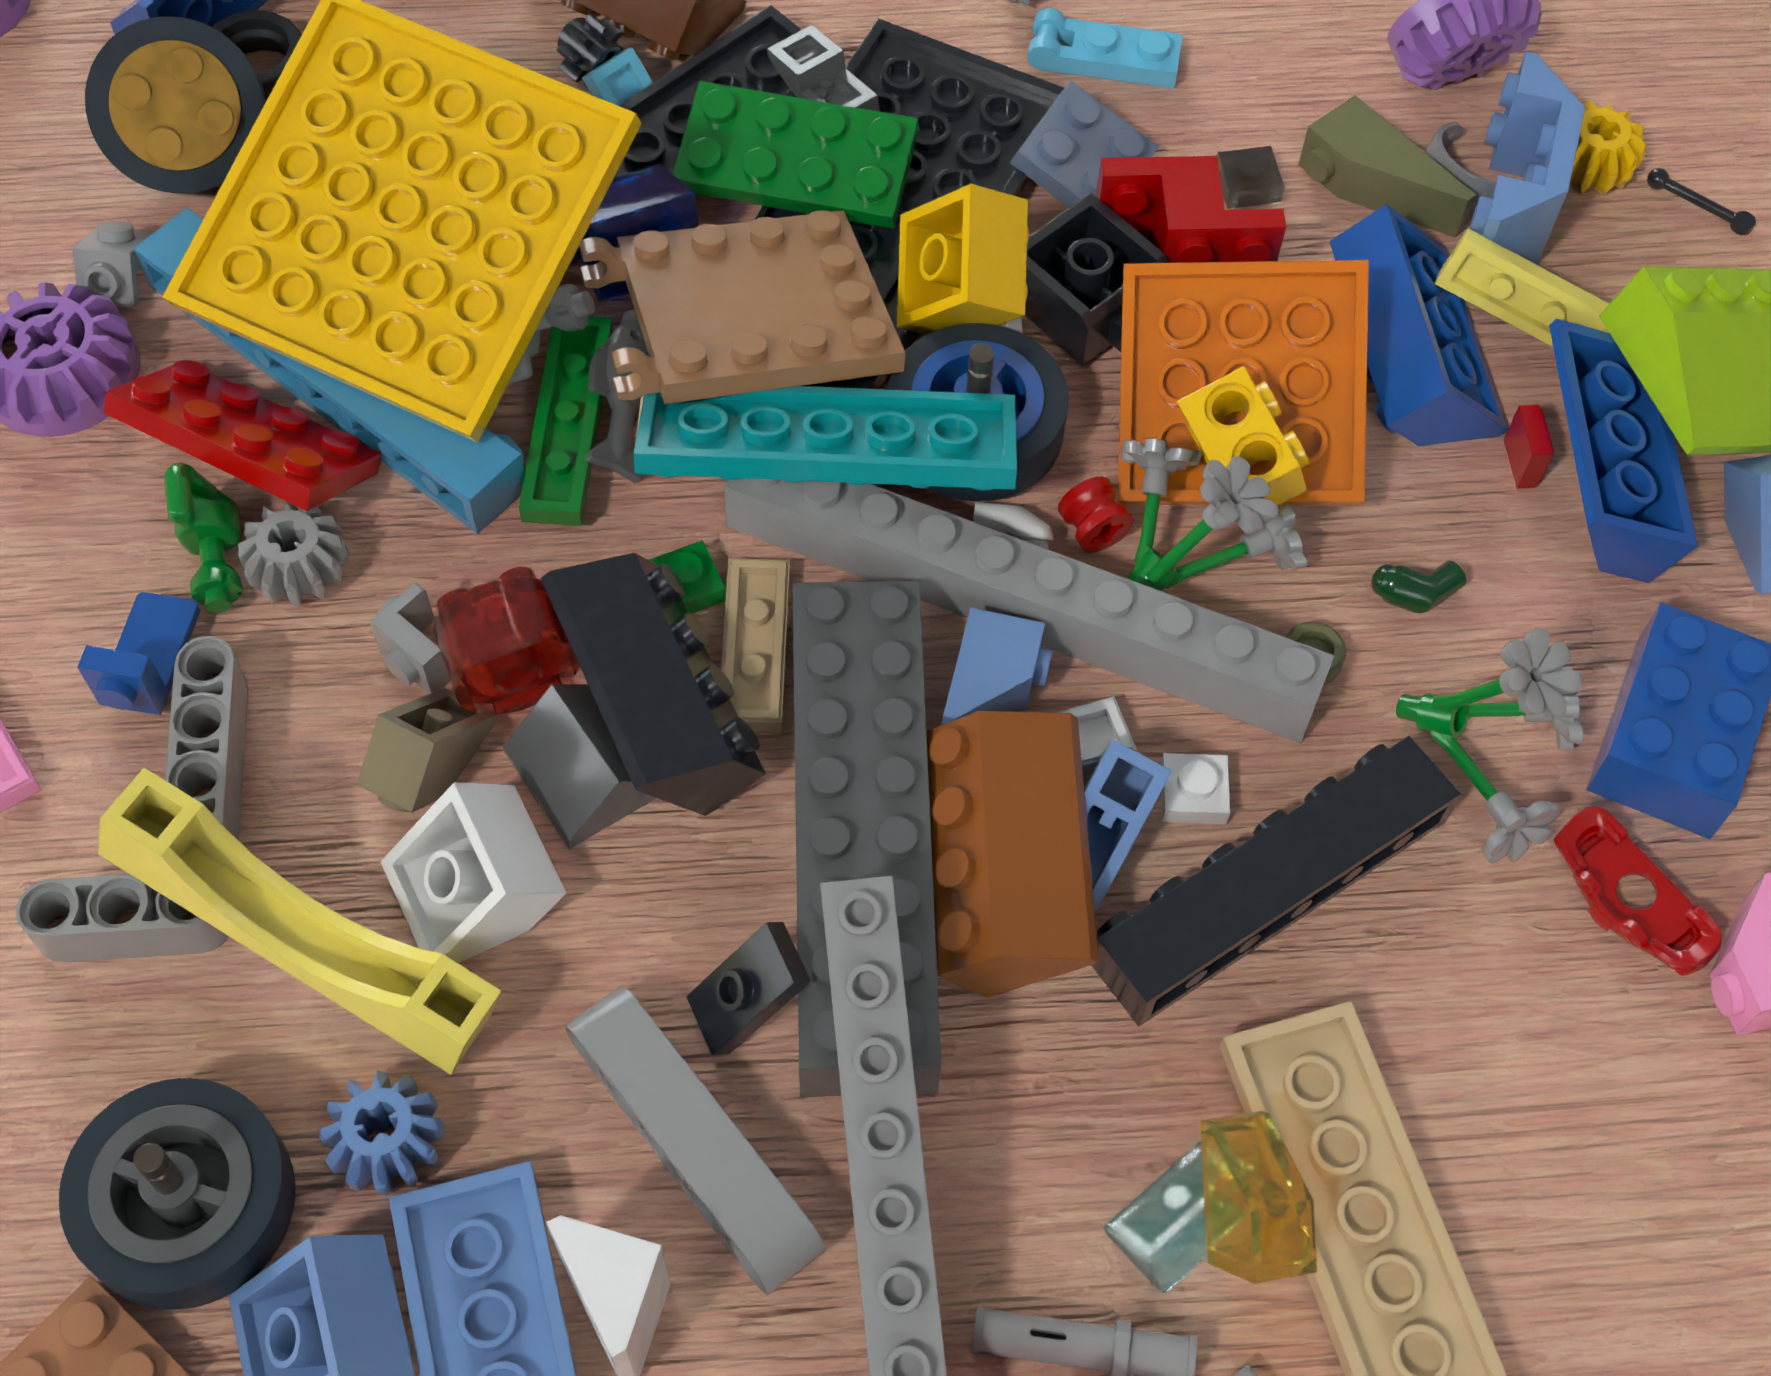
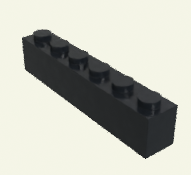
M1407 736L1389 749L1384 744L1377 745L1358 760L1354 766L1355 771L1340 781L1331 776L1317 784L1304 798L1305 803L1289 814L1284 809H1279L1270 814L1255 828L1254 836L1243 844L1236 847L1233 842H1229L1216 849L1203 862V869L1186 881L1181 876H1176L1165 882L1151 895L1149 905L1132 916L1125 910L1107 920L1096 932L1099 963L1091 966L1137 1026L1140 1027L1444 824L1461 793L1410 736Z

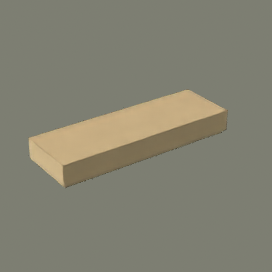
M728 558L721 671L727 676L734 689V696L730 700L738 716L746 721L754 732L782 733L790 560Z

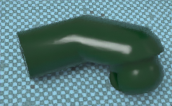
M1450 560L1429 574H1424L1405 566L1385 564L1374 572L1371 580V587L1374 593L1382 597L1385 602L1413 613L1429 611L1466 585L1464 571L1457 563Z

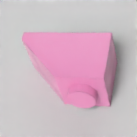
M1771 873L1765 874L1743 899L1709 974L1712 980L1711 991L1714 1002L1719 1011L1729 1017L1737 1036L1771 1028Z

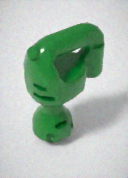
M183 462L174 463L167 468L164 478L167 515L170 521L174 523L175 535L181 545L190 554L200 556L201 566L191 579V598L199 604L205 605L207 611L214 613L227 611L230 609L231 603L237 600L243 591L238 573L232 566L226 563L225 551L232 549L240 542L241 527L238 506L234 500L218 490L192 466Z

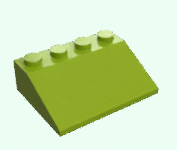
M1643 266L1603 310L1599 317L1687 455L1771 453V269Z

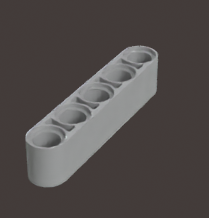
M621 985L565 1025V1030L579 1054L745 1272L764 1294L768 1296L826 1250L821 1236L802 1209L642 1005L625 986Z

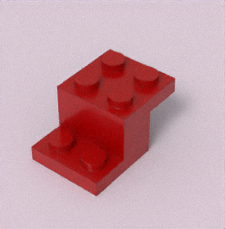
M1217 156L1101 158L1096 197L1166 255L1169 263L1278 261L1286 230L1284 209L1225 210Z

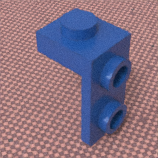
M141 592L136 596L115 650L86 645L77 668L99 705L155 715L162 714L173 685L177 653L189 642L200 614L196 601Z

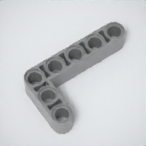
M203 636L194 638L186 643L177 653L175 660L165 781L191 797L201 788L213 785L214 788L209 793L193 798L204 804L217 820L239 840L248 686L233 650L228 643L218 637ZM220 673L211 680L203 681L211 674ZM218 728L215 731V733L211 734L210 736L198 738L203 732L209 729ZM130 874L49 879L37 882L29 887L19 898L16 908L17 921L44 956L58 962L200 954L215 950L224 944L229 937L199 917L183 920L188 910ZM138 909L135 916L126 923L115 924V921L124 912ZM69 913L63 923L57 927L46 929L52 919L61 914Z

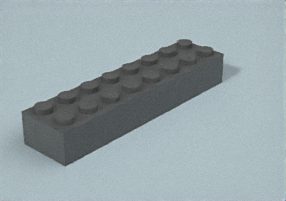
M920 581L793 583L797 952L811 980L798 993L800 1097L841 1096L820 883L884 876L893 877L916 1094H938L941 1072Z

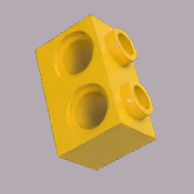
M1244 366L1177 401L1185 424L1207 464L1211 460H1218L1226 468L1234 456L1244 458L1250 467L1262 460L1275 462V466L1266 474H1249L1247 479L1250 481L1257 476L1263 478L1270 487V493L1263 499L1271 500L1276 505L1307 491L1301 468L1310 463L1294 431L1282 435L1274 420L1275 417L1282 413L1272 391L1265 381L1255 386ZM1241 411L1248 413L1237 424H1221L1222 419L1232 412Z

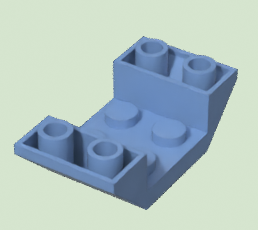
M1526 51L1518 74L1508 72L1498 102V106L1506 108L1504 113L1493 112L1484 142L1485 145L1494 146L1489 169L1520 176L1523 179L1519 180L1498 175L1491 197H1479L1470 229L1538 265L1569 190L1585 107L1538 54Z

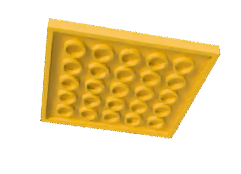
M320 0L162 298L176 308L478 443L642 123L637 114L364 1Z

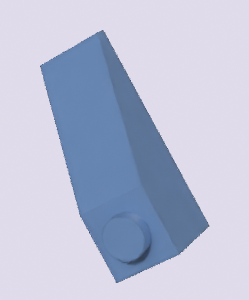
M1110 739L1084 788L1095 914L1172 770L1114 739Z

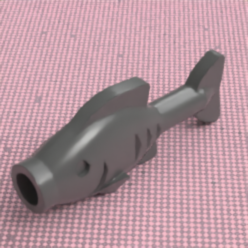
M629 310L622 315L621 325L612 333L609 340L597 349L591 359L588 389L592 393L607 397L612 414L608 438L593 447L586 454V460L597 466L612 469L624 478L637 483L644 477V474H635L634 450L631 447L634 423L635 420L638 421L641 397L634 400H620L617 398L613 384L614 377L628 376L633 372L617 374L612 359V352L630 347L641 350L649 357L635 310Z

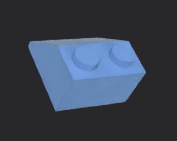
M384 1235L310 1236L230 1294L228 1297L243 1375L415 1376L411 1359V1344L403 1324L395 1288V1274L389 1262Z

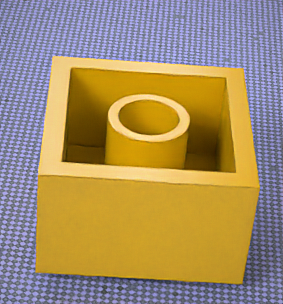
M969 184L901 214L897 328L927 335L952 325L966 323L1000 325L1025 316V302L1028 294L1026 284V258L1029 239V228L1027 225L1028 200Z

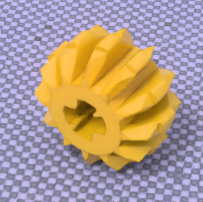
M1587 99L1583 104L1585 110L1570 182L1579 184L1581 193L1585 192L1589 187H1594L1605 196L1613 186L1624 188L1626 183L1632 179L1636 168L1640 167L1645 155L1644 149L1646 143L1643 141L1644 126L1631 122V111L1619 113L1613 110L1611 101L1604 107H1597L1592 101Z

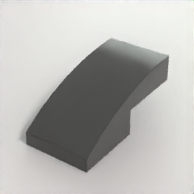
M810 25L767 48L769 59L797 98L880 112L878 95L846 69L843 50L815 26Z

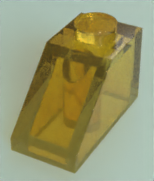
M1257 1111L1200 1120L1207 1263L1253 1284L1317 1272L1314 1199L1270 1114Z

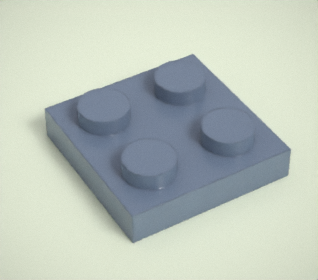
M1070 80L1016 153L1010 164L1025 173L1026 176L1070 208L1090 193L1096 196L1101 158L1152 157L1159 146Z

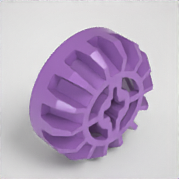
M1418 0L1394 22L1389 30L1387 41L1404 79L1421 87L1426 86L1432 90H1438L1448 81H1452L1457 85L1464 78L1475 74L1478 78L1484 76L1483 71L1491 66L1508 63L1511 52L1525 50L1528 46L1529 38L1536 36L1542 16L1541 4L1539 0Z
M39 283V297L25 301L17 291L11 292L7 296L10 309L5 314L0 312V423L23 434L62 436L90 428L109 417L104 414L106 391L133 381L139 376L140 371L138 347L126 319L121 317L115 303L107 296L92 295L88 287L76 284H68L61 295L53 283ZM16 334L15 343L18 350L8 360L3 354L2 346Z

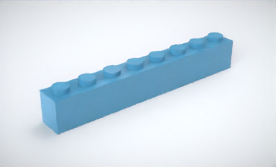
M187 207L134 248L149 286L162 296L203 221L201 217ZM185 312L340 431L353 434L359 439V443L381 452V462L476 534H479L521 495L525 476L523 465L525 457L520 447L509 436L503 433H499L496 436L485 428L479 442L476 443Z

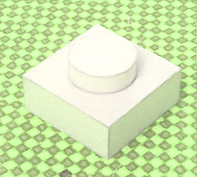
M1163 753L1160 765L1172 770L1161 791L1162 822L1226 825L1230 816L1228 755Z

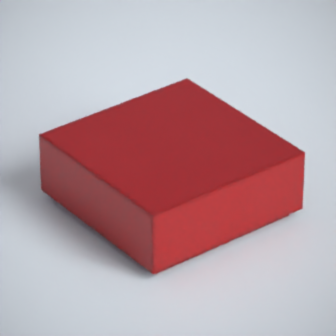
M1519 405L1503 441L1516 488H1536L1541 482L1555 451L1540 405Z

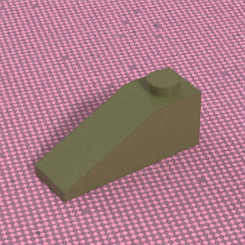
M1356 95L1308 126L1298 165L1307 172L1310 178L1320 182L1337 198L1375 211L1387 204L1411 223L1452 237H1457L1463 232L1476 194Z

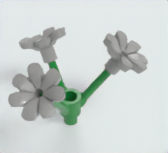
M1133 439L1123 440L1121 460L1138 464L1141 469L1145 470L1142 494L1147 495L1140 543L1134 558V562L1137 565L1126 576L1127 579L1163 591L1165 588L1168 589L1188 577L1246 555L1248 559H1251L1266 552H1270L1274 556L1275 562L1281 570L1288 568L1295 570L1307 567L1306 557L1301 552L1303 550L1301 538L1297 531L1290 530V527L1296 521V515L1289 503L1280 507V504L1276 505L1271 500L1263 499L1270 493L1269 485L1263 478L1258 476L1249 481L1247 478L1250 473V465L1244 458L1234 456L1226 468L1218 460H1211L1202 472L1205 481L1200 487V492L1203 499L1211 504L1203 511V519L1165 556L1160 554L1153 548L1160 497H1166L1169 474H1173L1176 471H1185L1187 466L1199 465L1202 452L1183 448H1170L1166 450L1167 443L1159 439H1145V444ZM1236 522L1246 533V535L1240 536V543L1182 566H1175L1213 529L1226 528Z
M1540 627L1525 634L1523 643L1520 640L1514 639L1502 648L1501 657L1511 669L1504 671L1500 679L1451 695L1441 696L1426 693L1421 698L1403 694L1396 706L1398 718L1416 722L1418 729L1431 732V738L1449 753L1487 800L1484 807L1498 823L1495 832L1488 837L1485 842L1486 847L1483 849L1490 864L1497 863L1506 855H1508L1511 862L1517 861L1528 850L1529 840L1538 845L1547 841L1554 833V830L1547 824L1559 817L1561 809L1551 801H1538L1529 807L1518 808L1505 791L1498 792L1457 741L1458 737L1464 732L1468 720L1472 717L1524 716L1525 722L1550 721L1551 726L1556 730L1557 746L1559 749L1573 751L1574 743L1582 744L1583 741L1582 725L1574 718H1578L1580 714L1579 696H1575L1582 685L1580 670L1574 671L1572 666L1562 668V666L1569 662L1571 657L1568 647L1562 642H1556L1549 646V633L1546 629ZM1503 693L1508 696L1518 695V702L1474 703Z

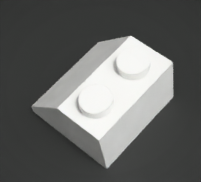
M453 783L380 861L418 947L442 953L456 963H460L528 932L566 894L514 785Z

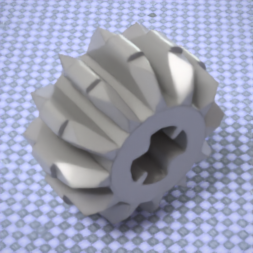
M287 502L283 511L274 513L263 506V522L245 523L244 535L246 540L238 544V557L245 568L243 573L248 584L255 591L262 590L265 598L269 599L273 605L287 595L290 602L299 608L305 594L312 592L313 595L324 600V583H342L343 571L341 565L348 562V549L345 540L341 539L343 534L339 523L332 515L324 516L321 508L316 506L308 511L303 509L299 511L297 506Z

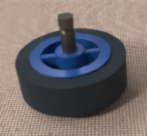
M966 323L944 327L923 336L905 350L904 372L891 373L888 390L1015 395L1017 449L1015 490L992 489L982 491L965 487L930 486L926 487L927 489L942 496L964 501L998 500L1013 496L1033 486L1054 465L1060 453L1068 410L1067 384L1054 358L1041 345L1022 333L1002 326L983 323Z

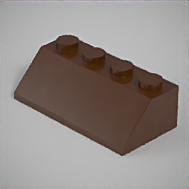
M746 0L561 1L562 5L584 15L592 14L593 10L602 14L626 37L634 38L635 33H639L650 39L647 45L649 50L672 60H677L679 53L694 56L710 46L743 12L747 3Z

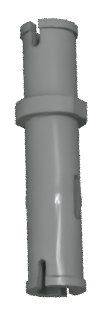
M977 1306L972 1354L979 1355L981 1353L1038 1361L1046 1364L1052 1363L1110 1371L1109 1376H1126L1127 1374L1138 1376H1194L1197 1337L1193 1335L1186 1337L1131 1329V1321L1116 1319L1114 1326L1048 1316L1042 1317L984 1309L983 1306Z

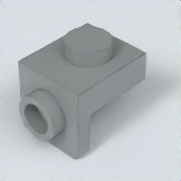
M108 221L99 224L96 229L72 248L76 285L88 287L92 295L107 296L115 303L116 307L133 308L139 302L136 272L141 268L134 248L155 231L133 229V225L125 221Z
M414 583L401 595L389 598L380 607L377 615L370 621L379 650L384 656L383 661L390 672L404 685L410 686L415 682L428 694L444 688L451 679L442 649L421 633L433 623L434 614L427 591L418 583Z

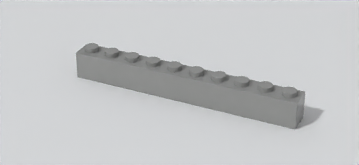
M742 478L739 480H727L724 485L727 527L869 581H920V600L967 618L972 607L1045 623L1042 646L1299 743L1302 742L1335 656L872 484L851 485L844 482L820 481L791 483L784 480Z

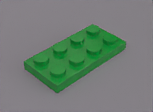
M699 81L671 179L674 189L677 191L808 214L820 210L830 212L844 210L848 221L894 229L919 132L918 118Z

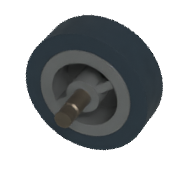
M175 1078L147 1084L121 1096L102 1110L81 1133L70 1151L61 1177L59 1189L60 1221L65 1237L77 1258L101 1282L119 1296L138 1305L153 1309L182 1310L210 1304L235 1292L254 1278L272 1259L280 1247L291 1222L296 1193L295 1176L289 1154L282 1140L261 1110L243 1094L223 1084L205 1079Z

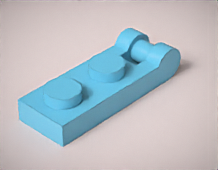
M1044 8L1036 13L1032 27L1035 37L1030 41L1027 54L1028 62L1034 68L1174 89L1183 34L1069 19L1053 8Z

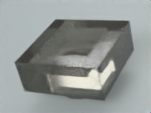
M1271 146L1217 152L1222 193L1227 209L1280 203L1282 201L1285 187Z

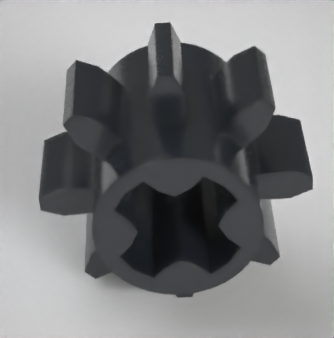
M591 13L587 15L586 19L579 17L571 20L564 26L558 37L557 52L565 58L559 68L578 83L582 80L583 76L624 50L616 43L623 33L605 17L599 21Z

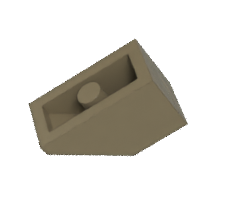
M446 688L379 714L357 785L378 795V799L383 805L397 811L412 813L437 801L455 783L495 726L498 714Z

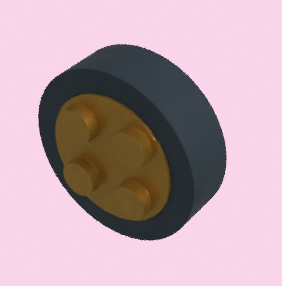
M162 16L141 20L115 34L95 57L85 88V109L88 124L98 147L105 157L131 180L148 188L168 193H196L222 185L266 103L263 87L255 68L236 44L209 25L196 20L175 16Z

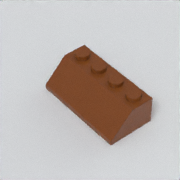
M977 711L926 731L938 976L988 998L1099 963L1078 717L1071 713Z

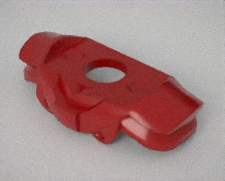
M1598 806L1587 807L1575 814L1555 836L1554 843L1573 872L1572 877L1575 879L1581 894L1589 905L1587 911L1601 928L1607 932L1612 930L1628 943L1649 953L1682 976H1687L1701 970L1715 957L1722 944V933L1717 923L1700 906H1694L1628 838L1627 830L1607 810ZM1629 875L1642 876L1654 886L1656 892L1655 902L1646 909H1631L1625 906L1618 898L1617 883Z

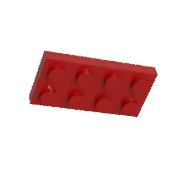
M177 361L171 366L146 376L137 377L131 382L106 391L104 414L305 511L378 474L382 453L359 443V439L353 434L325 427L309 419V416L304 411L292 407H283L260 396L259 392L253 387L232 383L211 373L206 365L196 361Z

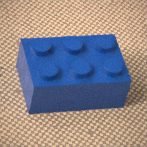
M1661 602L1637 640L1586 790L1711 839L1738 804L1771 697V643Z

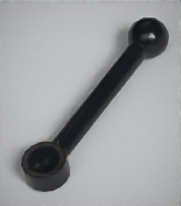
M1653 169L1647 176V183L1652 189L1660 190L1664 188L1729 222L1732 231L1738 235H1748L1756 224V219L1751 213L1747 211L1735 213L1670 179L1665 169Z

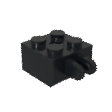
M1090 193L1029 236L1026 258L1028 294L1025 302V316L1082 366L1111 344L1121 352L1124 264L1169 263L1168 259L1160 249L1093 193Z

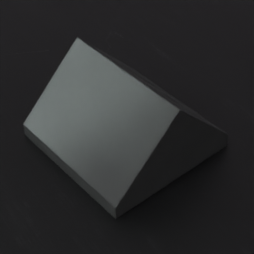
M551 684L503 745L504 753L569 849L657 799L635 790L588 684Z

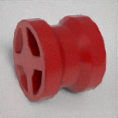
M1092 477L1080 482L1071 488L1058 504V512L1065 523L1074 525L1077 529L1075 539L1084 552H1099L1111 547L1128 534L1134 524V518L1126 505L1117 504L1115 501L1117 491L1107 477Z

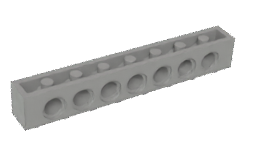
M884 876L820 883L870 1376H947L893 877Z

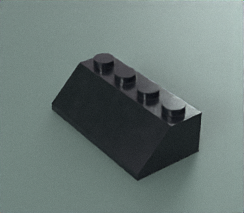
M636 553L551 570L540 578L636 791L706 816L766 774L756 754V751L760 749L758 738L748 723L738 716L730 700L734 696V689L727 676L717 666L713 665L705 648L710 643L709 637L699 621L688 613L681 598L685 595L684 585L668 565H657Z

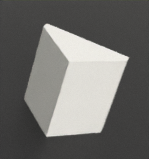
M561 1215L547 1221V1226L562 1264L616 1375L640 1376L671 1285L662 1246Z

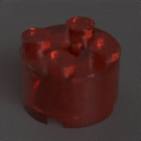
M516 567L509 569L496 580L480 584L469 590L457 589L450 591L439 598L436 603L439 615L434 624V635L457 701L463 708L469 711L478 712L475 703L492 704L496 714L512 713L533 707L551 684H562L560 678L570 668H572L574 675L580 669V665L544 585L540 579H537L534 570L531 568Z

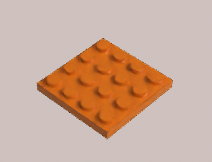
M1369 260L1124 264L1118 503L1122 505H1145L1147 495L1142 494L1145 470L1141 469L1138 464L1121 460L1123 440L1133 439L1145 444V439H1159L1167 443L1166 450L1170 448H1183L1200 451L1185 424L1177 401L1244 366L1255 386L1264 381L1267 383L1282 413L1274 418L1282 435L1294 431L1310 463L1301 468L1307 491L1281 503L1280 506L1287 503L1290 506H1364ZM1241 411L1232 412L1222 419L1221 424H1237L1248 413ZM1201 456L1199 465L1187 466L1185 471H1176L1173 474H1169L1166 497H1160L1159 505L1211 504L1203 499L1200 492V487L1205 481L1202 472L1207 466L1203 456ZM1269 460L1256 462L1250 467L1249 474H1266L1276 463Z

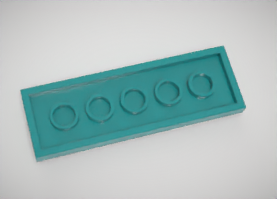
M795 386L664 404L661 392L647 394L643 397L635 442L634 472L635 474H650L667 478L699 476L720 477L726 480H739L742 478L784 480L791 483L820 481L844 482L851 485L892 484L909 485L916 488L941 486L965 487L982 491L992 489L1015 490L1017 475L1015 395Z

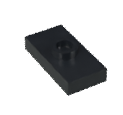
M766 922L693 989L686 998L711 1055L730 1054L806 987L811 980L784 922Z

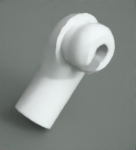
M975 502L973 522L1010 536L1019 537L1023 541L1049 550V540H1054L1051 527L1026 508L1016 505Z

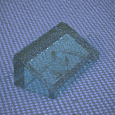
M1203 1138L1103 1228L1107 1236L1151 1284L1161 1292L1166 1293L1256 1212L1262 1205V1197L1253 1172Z

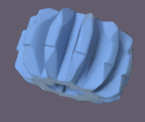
M377 1070L372 1080V1088L363 1090L361 1084L356 1080L349 1079L347 1090L352 1099L348 1103L328 1101L326 1110L335 1123L321 1128L319 1132V1138L323 1145L332 1149L325 1160L334 1174L347 1172V1184L351 1189L358 1192L373 1180L378 1194L388 1196L392 1188L393 1177L401 1175L408 1186H416L418 1176L413 1165L416 1162L425 1165L436 1164L438 1154L430 1142L444 1137L445 1128L441 1119L433 1117L438 1108L434 1096L430 1092L417 1094L418 1085L415 1079L407 1074L391 1086L387 1073ZM391 1125L395 1128L391 1136L379 1133L373 1141L370 1138L374 1130L385 1133L390 1129Z

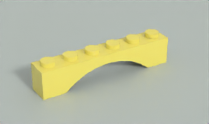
M145 767L100 818L98 855L452 1075L488 1022L500 996V989L442 953L416 948L385 937L317 902L286 881L252 854L217 820L204 804Z

